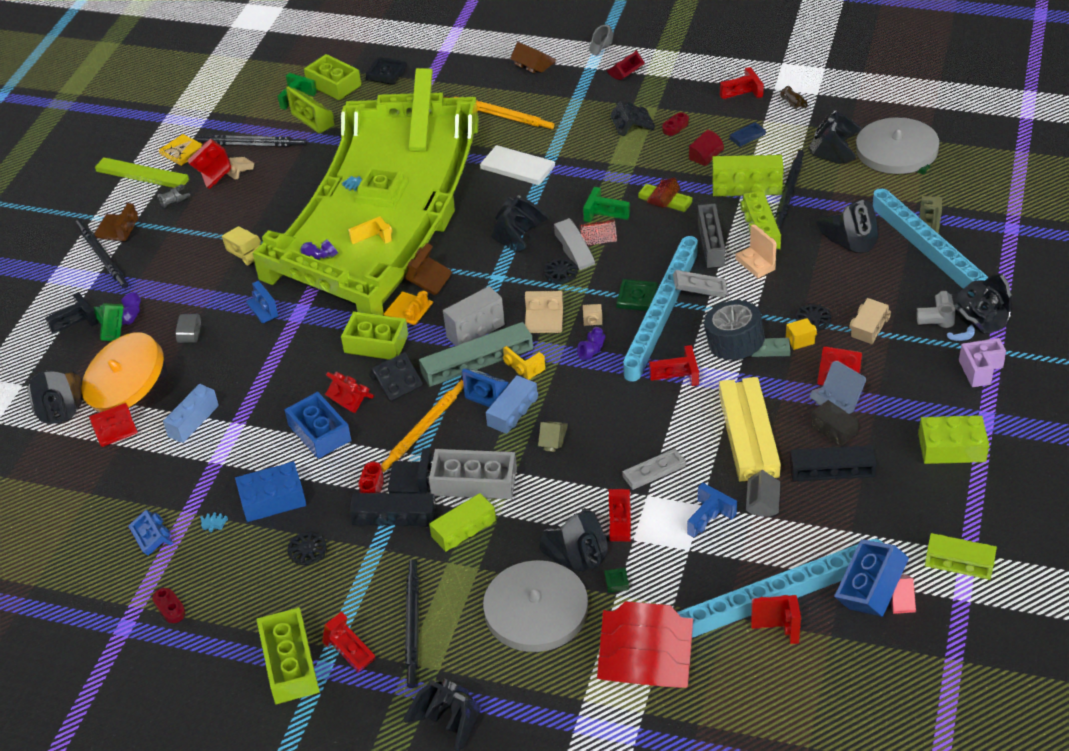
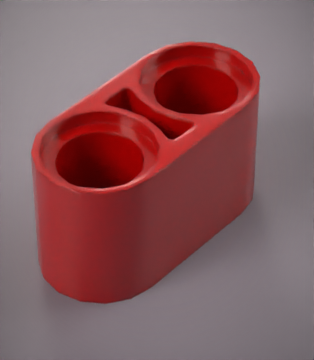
M369 462L364 466L358 482L360 493H381L384 484L381 464Z

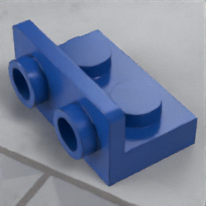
M259 281L252 283L254 289L252 295L254 298L246 301L249 308L261 323L278 317L275 300Z
M145 510L128 527L143 553L149 556L163 542L171 546L173 541L170 538L171 532L162 524L164 522L162 517L157 513L153 514Z

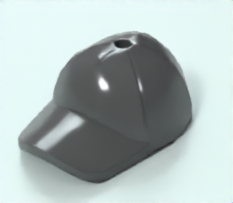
M608 24L598 27L592 36L589 51L593 55H599L602 48L609 47L613 41V31Z

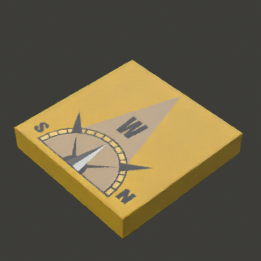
M182 134L160 148L159 153L182 166L201 148L202 144Z

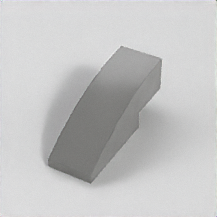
M569 218L554 224L555 236L563 244V251L574 261L577 268L582 270L595 265L586 242Z

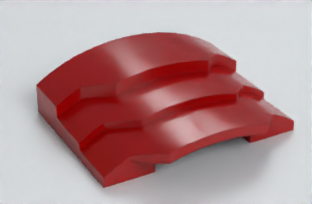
M625 601L615 611L603 610L597 679L642 685L688 688L693 618L681 617L671 605Z

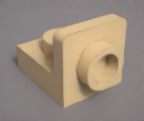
M245 157L229 158L232 168L227 174L234 179H238L240 171L245 172L246 170L253 169L254 163Z
M601 304L583 305L584 326L602 325Z

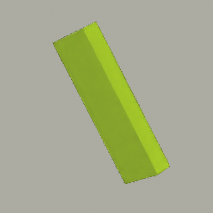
M645 184L638 193V197L683 212L692 203V197L650 184Z

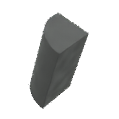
M761 470L748 478L746 511L763 517L778 514L780 481L764 470Z

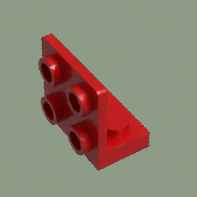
M212 139L206 142L188 159L189 164L201 172L208 189L215 185L232 168L225 148Z
M797 595L752 599V629L783 626L784 635L789 636L790 644H799L801 614Z

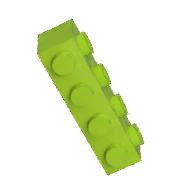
M764 191L743 194V201L740 202L741 211L744 212L745 222L749 223V233L751 232V225L755 224L769 237L773 238L777 244L776 249H780L781 234Z

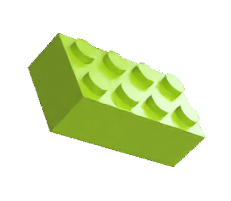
M782 155L713 156V196H743L746 193L764 191L765 195H782L784 169Z
M300 607L257 618L275 704L320 693Z

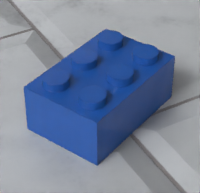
M319 392L284 409L288 426L317 459L351 441L348 424Z
M294 461L235 477L247 522L307 506Z
M861 539L834 597L848 609L883 617L909 557L895 545Z

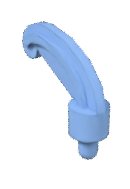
M970 325L967 328V332L955 335L948 333L947 337L954 341L968 340L973 337L975 328L973 325Z

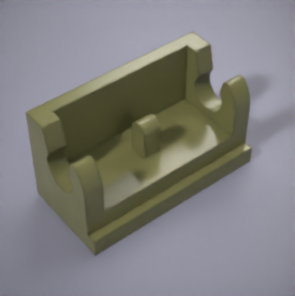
M922 196L919 218L935 232L939 233L942 197Z

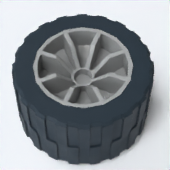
M730 300L714 306L705 315L704 327L708 346L717 357L727 360L743 359L753 355L763 346L765 336L761 312L753 303Z

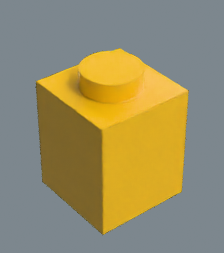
M808 318L786 325V338H789V343L793 350L815 344L817 330Z

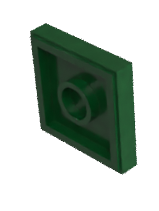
M622 279L616 308L648 311L658 290V282Z

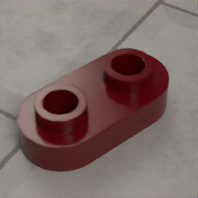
M683 112L673 115L662 124L663 134L673 136L689 125V116Z
M161 588L153 594L152 599L155 607L168 623H178L185 617L184 606L171 589Z

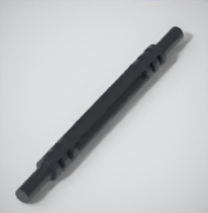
M196 136V141L199 143L212 139L219 145L278 147L307 145V139H291V137Z
M798 150L796 158L792 162L775 214L778 229H780L782 221L786 217L803 164V150Z
M81 219L76 220L75 223L80 229L81 235L107 268L112 278L118 281L123 289L127 288L128 283L123 278V273L107 254L91 229L85 226Z
M411 559L409 560V576L406 578L405 669L407 670V687L415 688L416 670L418 669L419 577L417 576V560Z

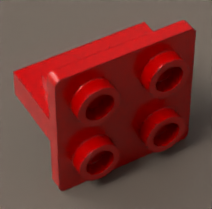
M824 346L818 385H824L831 364L834 361H839L860 374L862 352Z
M337 371L335 374L327 372L326 376L333 379L325 395L349 411L356 413L364 397L373 399L374 395L369 392L370 389L362 384H357V380L348 375L345 376Z
M127 403L89 416L90 423L101 447L138 433Z

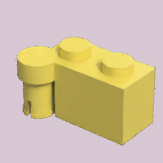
M239 226L222 235L227 251L241 258L247 266L254 262L253 252L261 244L257 235Z

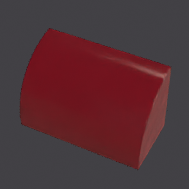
M636 50L608 69L607 72L613 78L621 80L644 65L645 62Z
M707 129L689 146V160L707 166L713 160V156H717L724 150L721 138L715 132Z

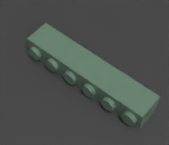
M523 322L419 359L421 373L429 387L461 376L463 369L477 370L502 361L504 356L503 348L505 346L517 355L532 350V335Z

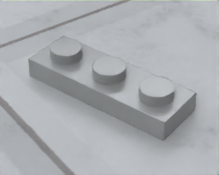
M676 270L673 273L675 289L724 298L728 294L726 281L723 278Z
M672 449L622 471L623 478L634 490L686 467V461L676 449Z

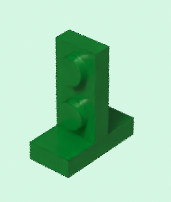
M293 73L286 75L289 87L304 92L307 95L314 96L317 94L315 80ZM286 88L278 95L280 109L283 110L290 106Z
M594 187L583 207L584 221L591 222L595 214L628 220L630 216V203L601 197V188Z
M103 303L100 307H94L95 316L101 323L100 340L114 341L119 338L123 305Z

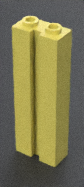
M758 377L743 378L742 382L735 383V379L719 381V398L739 482L748 481V478L761 470H764L774 478L780 477V460Z

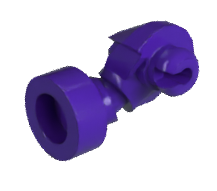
M327 239L321 243L320 250L312 242L304 243L300 249L301 254L309 257L313 256L314 259L318 260L327 257L333 258L338 254V251Z
M136 292L125 295L121 300L125 307L123 308L121 325L132 324L140 312L139 304L141 299Z
M593 328V331L588 333V341L579 342L577 352L581 360H590L594 354L600 352L605 341V334H603L601 328Z

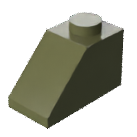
M541 422L538 446L544 447L543 450L552 452H555L556 448H561L568 423Z

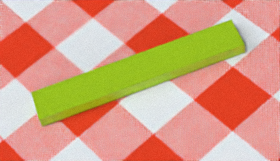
M416 69L409 151H426L432 69Z
M104 157L95 166L96 172L172 188L185 185L189 180V176L186 174Z

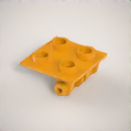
M402 291L384 315L404 318L407 323L416 325L433 304V301L428 300V293L426 291L418 292L417 296Z

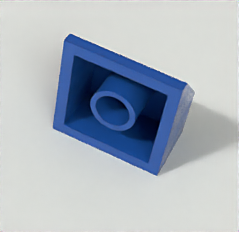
M473 369L462 370L465 398L491 407L509 385V382Z

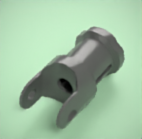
M185 185L172 188L167 193L158 194L161 206L166 208L168 204L178 203L189 198L190 193L184 195L178 193V191L185 188Z

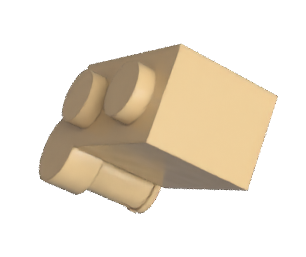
M867 298L865 303L860 305L857 317L853 318L850 322L851 337L873 344L884 323L888 322L891 311H889V305Z

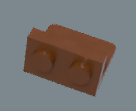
M127 203L120 215L106 214L94 233L96 238L126 241L138 221V213L135 210L134 203Z
M426 243L423 249L420 247L416 252L415 260L411 259L408 263L407 268L409 270L406 279L431 294L438 295L451 276L452 271L429 258L433 246Z

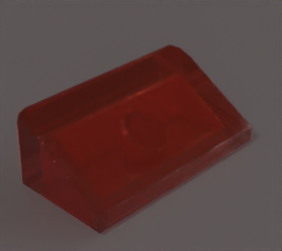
M676 179L662 180L649 196L647 202L660 207H667L680 189Z
M615 220L580 225V234L587 246L616 242Z

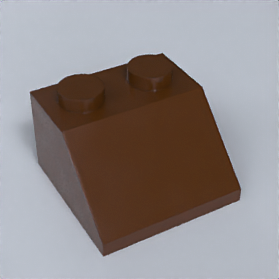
M518 41L510 59L515 61V65L521 68L527 66L526 70L533 73L535 71L542 73L556 62L555 58Z

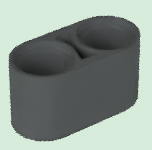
M199 313L179 315L176 328L177 343H195L198 341L201 328Z

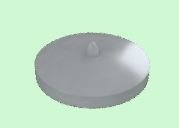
M887 118L875 121L864 127L856 140L857 155L866 166L891 174L918 171L921 167L931 164L936 159L939 151L937 133L925 123L908 118Z
M549 561L522 562L502 571L488 586L483 602L485 621L491 633L500 642L511 648L527 652H542L555 649L569 642L582 629L588 614L587 592L579 577L560 564Z

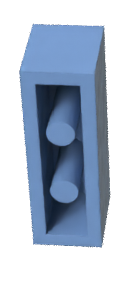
M516 376L486 411L487 426L506 434L511 428H514L520 417L526 414L529 406L537 400V383Z
M198 384L163 420L167 436L184 443L219 406L215 391Z

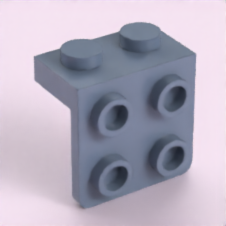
M834 361L831 364L823 387L812 390L810 398L815 400L816 404L830 409L836 416L853 413L866 378L841 362Z

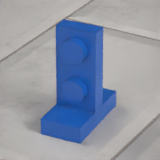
M702 482L698 487V501L702 503V506L688 519L687 534L695 538L699 532L705 530L711 519L717 517L718 513L733 519L737 514V501Z

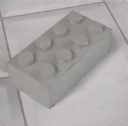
M435 449L429 477L431 494L435 496L474 497L481 493L485 498L512 499L517 471L515 452Z

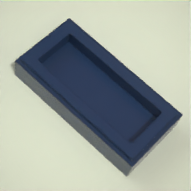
M755 122L729 134V139L741 147L766 135V130Z

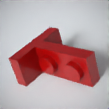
M747 67L743 77L720 82V97L725 99L753 92L756 98L763 97L764 83L751 67Z
M692 345L684 346V357L649 362L650 380L689 376L691 386H698L699 369Z
M609 489V540L631 541L630 489Z
M341 611L325 624L322 642L327 648L333 645L359 673L374 661L376 656L346 625L348 617Z

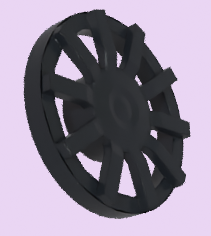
M563 257L562 259H552V261L546 263L544 268L546 279L557 284L568 283L575 279L578 274V268L574 261Z
M809 303L799 307L796 313V321L808 318L812 325H816L817 331L827 328L831 323L829 309L821 306V304Z
M310 531L302 534L299 533L291 539L287 551L289 558L294 563L304 566L312 565L319 562L325 556L327 544L321 534ZM323 546V550L317 549L316 547ZM291 551H298L294 555L291 553ZM299 555L302 556L301 560L297 559L296 557Z

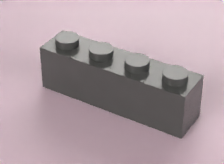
M716 204L698 205V225L707 268L725 266V245Z

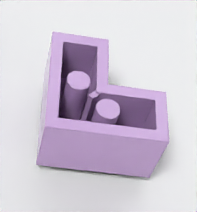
M1000 338L961 344L959 362L972 387L991 385L994 369L1003 368L1006 350Z

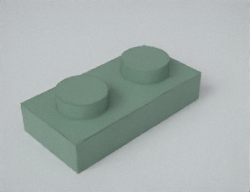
M766 338L763 346L753 353L752 357L790 356L789 338Z

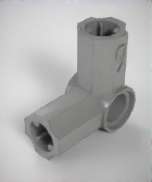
M940 291L939 294L935 295L936 307L917 308L918 325L938 324L943 328H949L955 324V307L952 294H949L947 291Z

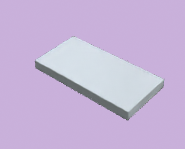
M496 145L482 161L480 167L487 171L540 185L555 167V161Z

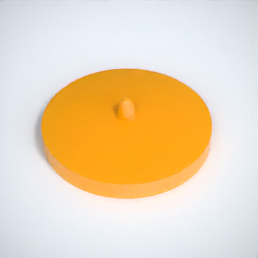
M145 333L126 334L109 343L95 356L84 374L82 396L85 402L99 413L127 403L128 408L137 403L149 392L160 375L163 366L162 348L152 337Z

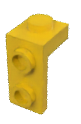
M381 216L348 230L352 244L377 234L385 244L392 241V228L389 223H385Z
M507 346L503 348L504 362L508 366L513 367L519 375H522L527 380L545 370V357L542 353L538 352L524 361Z

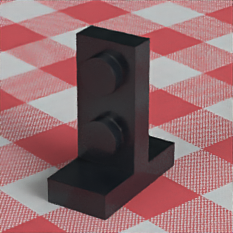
M79 292L72 294L75 304L45 317L52 335L85 319L91 327L98 324L94 310Z

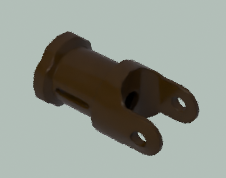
M786 86L781 90V98L787 100L791 107L796 109L799 106L807 108V101L799 93H795L791 86Z

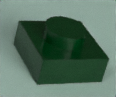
M626 568L604 571L608 593L629 590Z

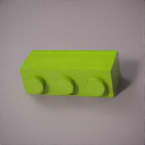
M479 493L429 523L431 537L446 552L495 522V507Z
M931 533L925 566L991 580L997 547Z

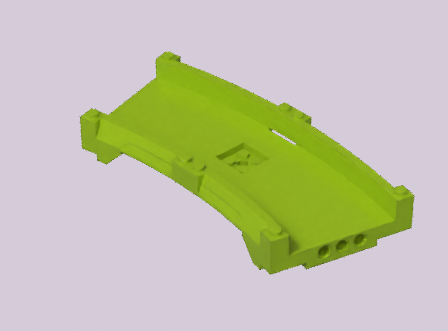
M431 93L426 151H409L414 94L378 95L377 100L346 101V105L342 109V139L333 162L315 194L284 234L268 230L262 236L263 243L253 252L259 280L273 285L282 275H285L356 303L357 312L383 316L382 305L407 275L409 270L407 265L410 260H415V254L420 247L423 249L435 231H445L455 211L453 194L462 175L474 133H478L479 121L476 97L443 98V93ZM351 176L354 178L360 176L362 179L357 191H354V188L349 191V188L345 189L342 182ZM433 191H435L436 193L432 199V202L430 203L427 211H424V208L428 203ZM381 216L386 224L389 223L392 228V241L386 244L378 234L352 244L348 231L352 227ZM327 239L338 251V254L333 258L327 257L318 260L314 259L313 256L309 257L301 254L300 249L304 243L312 242L320 250L321 243Z

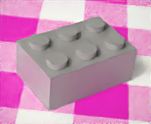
M490 286L443 310L446 336L455 346L485 336L505 325L502 297Z

